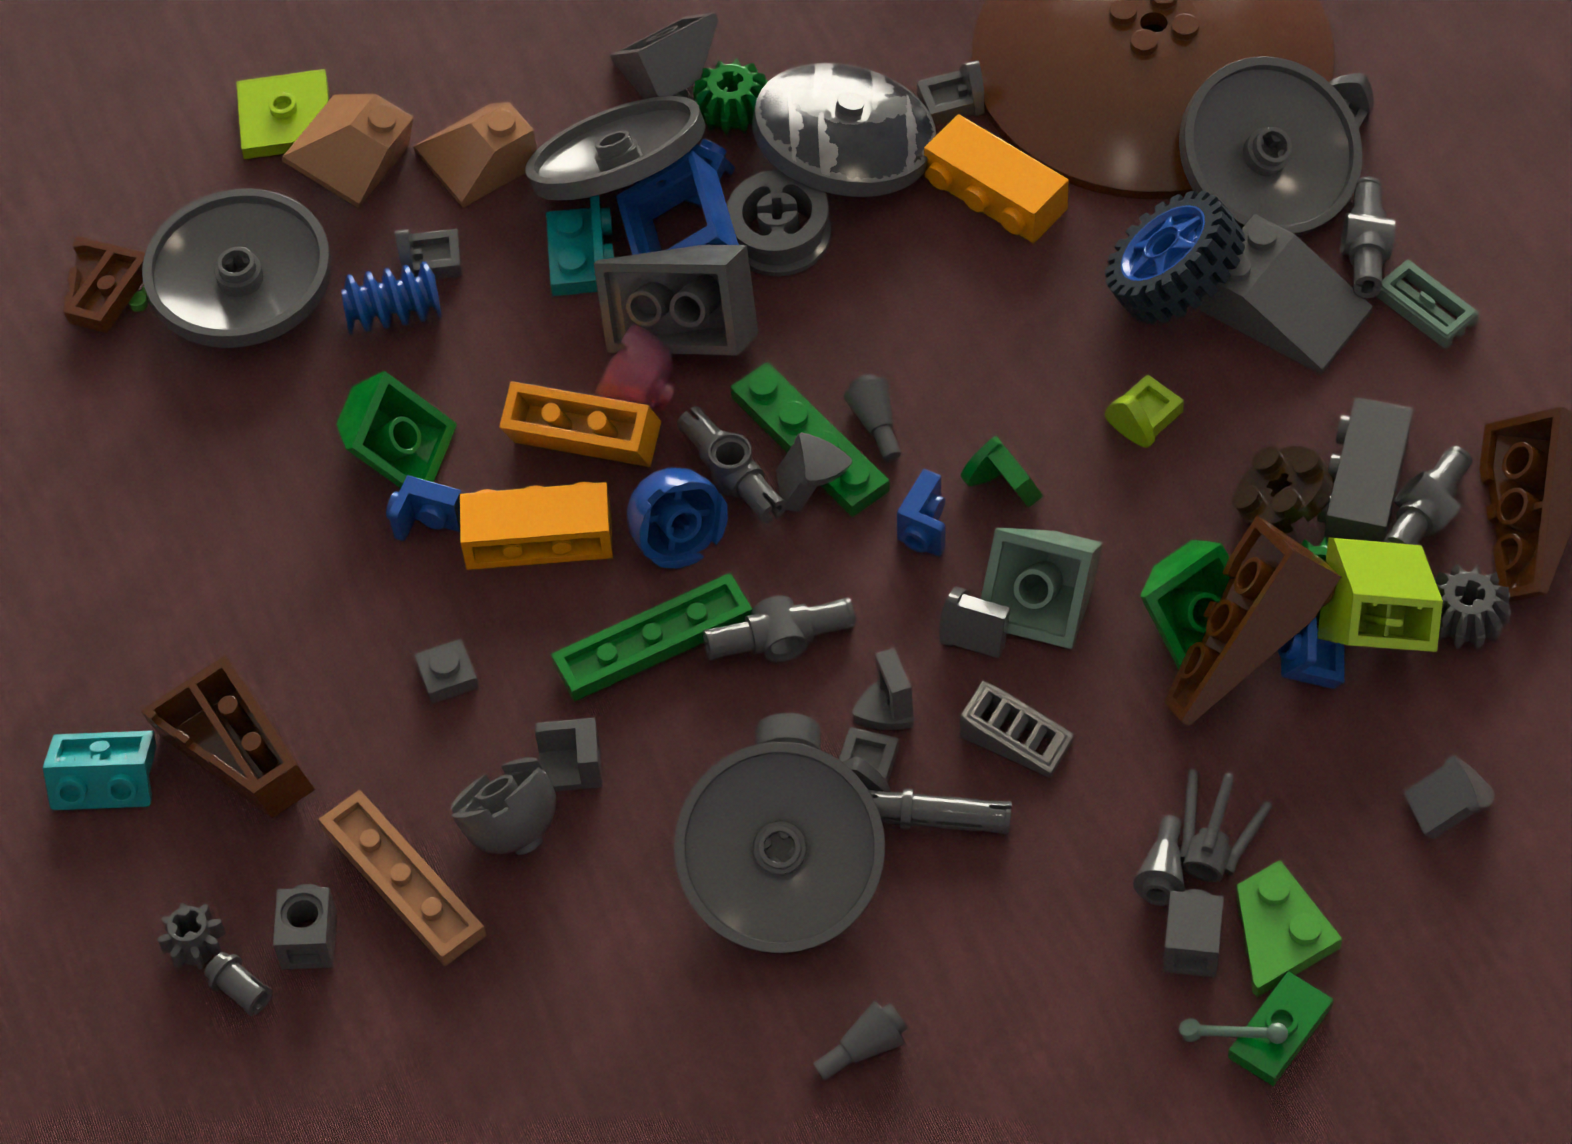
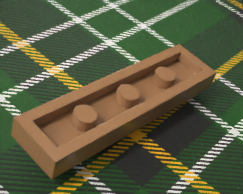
M360 789L318 819L323 832L444 967L486 937L484 925Z

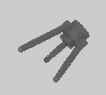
M1191 769L1188 772L1183 843L1180 849L1181 862H1184L1182 868L1187 874L1205 882H1219L1224 874L1234 875L1239 858L1272 809V803L1265 801L1231 849L1228 845L1229 837L1222 831H1219L1234 781V775L1231 773L1224 775L1208 828H1201L1199 833L1195 835L1198 771Z

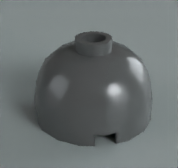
M524 757L501 765L505 775L491 782L487 775L484 774L465 788L452 802L451 809L454 814L451 815L459 829L473 846L487 853L507 854L515 851L517 855H523L536 849L543 842L542 834L551 825L556 811V793L547 773L537 758Z

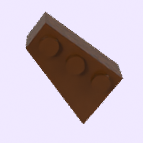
M224 655L140 710L161 738L271 818H274L315 790L253 692L227 655Z

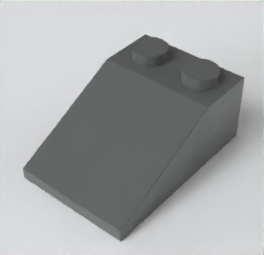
M1254 214L1242 228L1245 234V241L1242 242L1245 245L1243 254L1238 255L1240 262L1237 268L1228 269L1231 277L1226 283L1218 282L1215 285L1219 290L1212 297L1206 294L1201 298L1203 304L1200 306V311L1322 375L1372 313L1373 306L1365 298L1356 295L1353 287L1295 234Z
M697 245L601 259L594 263L607 352L738 355L759 335L747 245Z

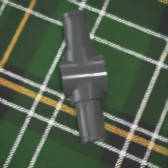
M1374 177L1358 179L1354 191V209L1346 214L1341 235V255L1349 256V260L1354 266V293L1363 298H1372L1380 294L1382 287V265L1385 261L1390 260L1395 239V219L1387 218V214L1382 208V183Z
M700 406L690 408L691 414L695 417L694 419L685 411L679 417L677 427L699 450V457L710 469L711 482L718 492L726 496L742 498L763 524L773 522L769 512L776 519L785 512L787 503L764 480L763 470L752 458V448L748 439L740 434L721 431Z
M1458 446L1449 447L1432 470L1419 472L1403 486L1394 498V503L1399 507L1396 516L1397 521L1382 542L1417 545L1421 538L1435 535L1455 517L1461 508V504L1455 500L1458 492L1457 485L1473 463L1471 455L1465 449Z
M772 596L757 603L752 609L751 615L745 617V622L703 630L704 647L709 661L752 651L754 655L764 653L766 659L771 662H786L800 656L807 649L808 643L813 642L814 636L855 628V613L849 597L807 607L805 603L794 605L793 600L787 596Z

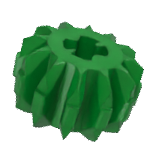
M736 58L732 64L725 65L718 59L715 69H702L701 79L696 80L693 87L694 100L699 106L709 131L722 127L727 136L731 129L738 128L745 134L748 124H752L758 95L768 81L765 78V74L758 73L754 63L741 66L738 58Z

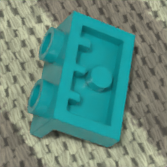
M600 195L590 197L591 208L546 212L552 296L598 292L594 263L597 260L614 258L613 243L605 244L604 240L605 235H613L610 207L601 208Z
M154 731L54 734L43 765L50 808L53 810L149 806L152 801L149 773L157 748Z

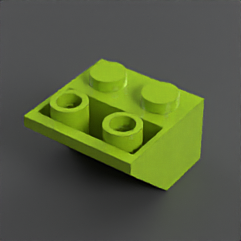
M1328 537L1326 563L1341 578L1336 585L1335 593L1330 602L1320 609L1317 639L1350 646L1437 652L1443 600L1422 546Z

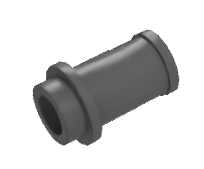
M219 953L209 962L205 969L204 975L208 979V986L214 991L222 990L240 1005L249 1016H252L253 1013L255 1015L258 1014L270 1001L273 990L241 966L242 959L237 954Z

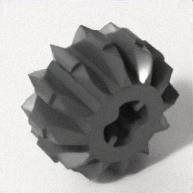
M1458 563L1451 569V574L1439 571L1438 575L1434 578L1443 600L1438 641L1452 637L1457 650L1464 644V641H1470L1477 650L1484 644L1485 639L1496 642L1497 638L1501 635L1502 627L1509 623L1511 615L1509 587L1498 586L1499 578L1497 572L1483 576L1481 575L1478 563L1471 569V572H1465Z

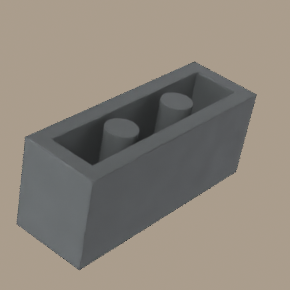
M1355 397L1351 416L1341 415L1336 443L1343 444L1341 455L1332 453L1328 473L1332 477L1334 484L1333 491L1327 504L1317 515V522L1325 523L1324 538L1326 537L1327 541L1328 537L1382 542L1385 539L1409 439L1413 408Z

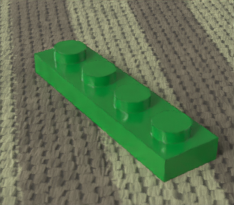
M769 362L764 363L730 386L731 398L786 453L794 444L797 435L803 432L832 443L852 459V464L843 475L830 483L820 485L851 517H854L890 492L889 479Z
M728 573L551 653L552 663L575 702L704 643L703 630L745 622V617L751 615L752 607L732 574Z

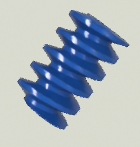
M421 262L418 277L414 276L408 265H403L400 280H396L391 270L385 268L381 283H377L371 271H367L364 274L362 286H358L352 274L346 276L344 289H341L349 335H353L356 320L360 321L366 332L372 331L374 317H378L385 329L390 328L393 314H397L402 325H409L411 311L414 310L421 322H427L431 307L435 309L439 318L442 319L435 275L427 262Z

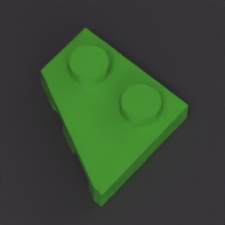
M1281 860L1237 884L1236 900L1239 917L1242 919L1245 952L1248 954L1251 988L1257 998L1276 987L1288 971L1296 975L1341 948L1342 937Z

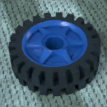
M1190 191L1186 193L1184 198L1180 194L1173 196L1168 206L1163 201L1155 206L1154 214L1150 216L1146 212L1139 218L1142 223L1138 227L1131 225L1125 232L1128 235L1127 239L1118 240L1114 246L1118 252L1111 253L1107 260L1110 266L1105 268L1104 275L1107 277L1105 282L1118 302L1137 321L1141 323L1145 321L1147 324H1155L1157 320L1161 323L1169 322L1173 314L1177 318L1186 315L1188 306L1191 305L1194 310L1203 304L1201 298L1207 294L1209 297H1212L1219 291L1215 286L1218 282L1226 283L1231 277L1228 269L1237 268L1240 262L1238 255L1244 253L1245 245L1242 242L1245 241V234L1230 211L1215 195H1210L1206 191H1200L1199 194L1195 191Z

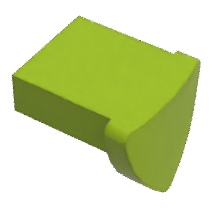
M1147 374L1126 394L1113 401L1107 407L1104 415L1110 425L1123 436L1143 448H1148L1155 442V437L1183 412L1184 400Z

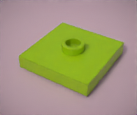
M325 69L236 81L241 150L244 159L285 154L330 100L328 78Z

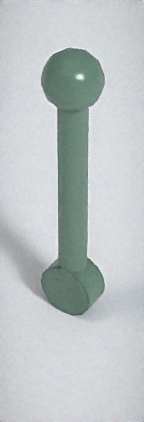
M1190 1018L1184 1020L1179 1026L1182 1038L1187 1042H1194L1201 1036L1268 1038L1272 1043L1280 1044L1288 1037L1286 1026L1278 1022L1271 1024L1268 1028L1200 1025L1196 1019Z

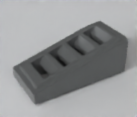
M985 681L981 682L960 717L961 738L1049 778L1053 776L1074 741V734L1007 692ZM988 712L992 713L988 722L983 720ZM1005 720H1008L1012 724L1005 734L1000 731V728ZM1028 729L1032 733L1023 745L1018 740L1023 731ZM1045 737L1052 741L1043 756L1035 751Z

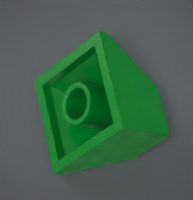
M384 370L352 386L336 426L347 451L401 488L407 475L434 482L457 423Z
M1190 540L1154 565L1140 595L1178 670L1188 648L1196 642H1201L1204 637L1208 619L1203 615L1209 601L1219 603L1230 577L1222 574L1229 559V555L1222 543Z

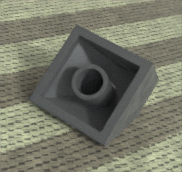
M715 12L685 16L611 54L610 57L615 66L643 99L662 96L687 97L689 94L686 88L694 85L695 81L701 78L702 69L704 68L718 24V18Z

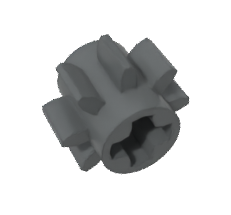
M183 902L180 903V908L174 911L170 917L163 916L161 918L167 934L161 935L157 940L163 953L171 952L170 956L176 968H180L185 963L197 966L199 970L203 969L204 963L210 960L213 955H218L222 952L216 938L222 937L226 932L221 919H212V913L206 903L200 908L187 906Z

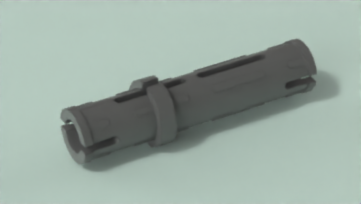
M903 788V792L868 790L875 801L882 823L898 824L900 829L911 830V826H928L1009 835L1012 801L915 794L914 789Z

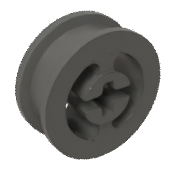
M780 170L765 171L746 179L733 191L728 200L727 207L738 244L747 245L750 270L755 273L774 277L800 273L816 264L824 256L830 245L831 224L825 192L799 183ZM798 212L809 218V221L801 229ZM757 217L760 234L753 232L749 228L752 221Z

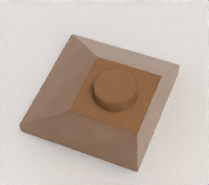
M377 94L333 95L284 154L282 161L359 209L409 147L414 117Z
M510 102L489 104L416 144L414 150L461 207L464 208L525 174L526 164L537 150L534 129Z

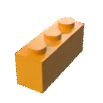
M960 114L924 147V155L928 158L925 178L933 186L950 192L963 200L972 210L983 212L1001 223L1008 232L1015 235L1019 234L1032 243H1035L1068 209L1069 179Z
M510 381L499 428L514 443L651 467L662 421L649 405Z
M578 482L573 485L551 487L534 485L524 489L501 491L484 489L476 493L460 494V542L466 570L613 558L611 507L607 482Z

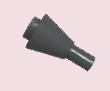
M873 374L863 375L854 379L850 383L849 389L845 392L843 399L870 435L874 436L883 461L890 462L898 459L901 456V451L892 431L893 420L888 380L883 377H876Z
M1167 815L1162 817L1157 841L1152 846L1133 880L1135 892L1153 905L1169 904L1170 891H1185L1178 847L1181 820L1175 816Z
M874 1000L840 1040L841 1044L814 1062L813 1066L822 1079L826 1081L852 1062L857 1063L905 1045L906 1043L901 1034L908 1027L890 1002L881 1007Z

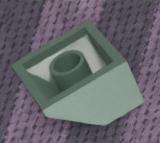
M996 528L981 599L1011 608L1007 633L1072 649L1093 591L1103 542L1058 531Z

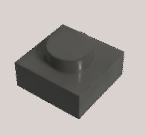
M462 638L414 654L431 704L479 688L477 677Z

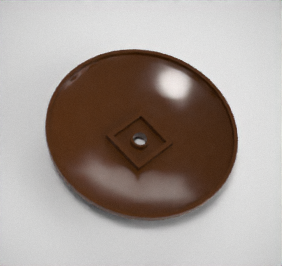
M986 0L977 19L972 40V61H979L984 86V111L989 121L1008 144L1069 179V183L1098 193L1135 199H1171V197L1179 194L1184 198L1187 192L1193 191L1184 173L1180 158V125L1192 96L1216 71L1244 58L1269 56L1302 64L1330 82L1333 78L1335 61L1334 41L1330 24L1319 0ZM1154 24L1163 27L1164 30L1154 33L1143 28Z

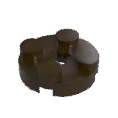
M1268 446L1261 449L1254 456L1253 466L1242 477L1236 492L1233 494L1232 504L1249 527L1255 517L1259 516L1287 534L1294 531L1290 524L1297 522L1302 517H1305L1309 522L1322 511L1331 496L1333 481L1328 473L1327 465L1315 450L1303 446H1290L1278 450L1274 446Z

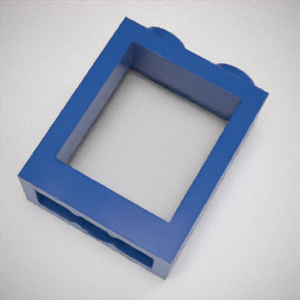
M690 151L671 165L635 183L632 187L616 196L632 255L662 251L653 219L697 193L708 226L667 250L697 245H739L717 171L694 151Z

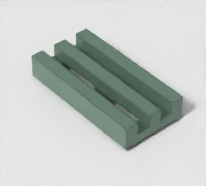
M1409 259L1382 280L1381 292L1376 296L1444 349H1447L1452 344L1454 337L1459 339L1465 334L1467 326L1472 328L1478 323L1479 312ZM1404 277L1405 279H1407L1409 282H1411L1413 285L1419 288L1421 292L1419 293L1417 290H1415L1413 287H1411L1409 284L1403 281L1402 278ZM1435 301L1455 315L1457 319L1455 320L1435 305Z

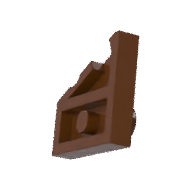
M76 236L73 241V249L77 254L75 267L69 268L67 282L70 285V289L65 295L63 313L69 324L108 333L143 283L142 266L145 252Z

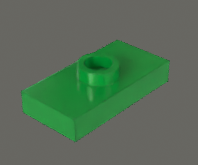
M1288 971L1246 1026L1268 1028L1273 1023H1282L1288 1030L1287 1039L1283 1043L1275 1044L1268 1038L1238 1037L1229 1048L1228 1058L1271 1086H1274L1329 1013L1334 999Z

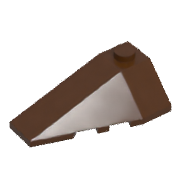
M1563 406L1484 425L1479 471L1481 483L1488 486L1491 504L1486 507L1488 521L1494 524L1497 542L1493 547V555L1499 578V586L1509 587V602L1547 595L1572 532V411Z
M1259 516L1255 517L1229 557L1222 574L1230 577L1219 603L1209 601L1203 615L1208 619L1204 637L1201 642H1196L1188 648L1164 701L1176 717L1188 726L1193 724L1315 618L1321 607L1330 602L1335 593L1336 585L1341 578L1323 559Z

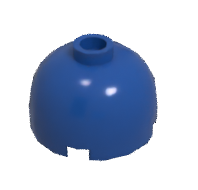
M665 468L653 472L643 479L633 491L627 507L628 531L646 557L662 568L679 569L700 561L704 556L697 552L707 548L711 541L717 545L723 537L728 522L727 503L712 482L691 469Z

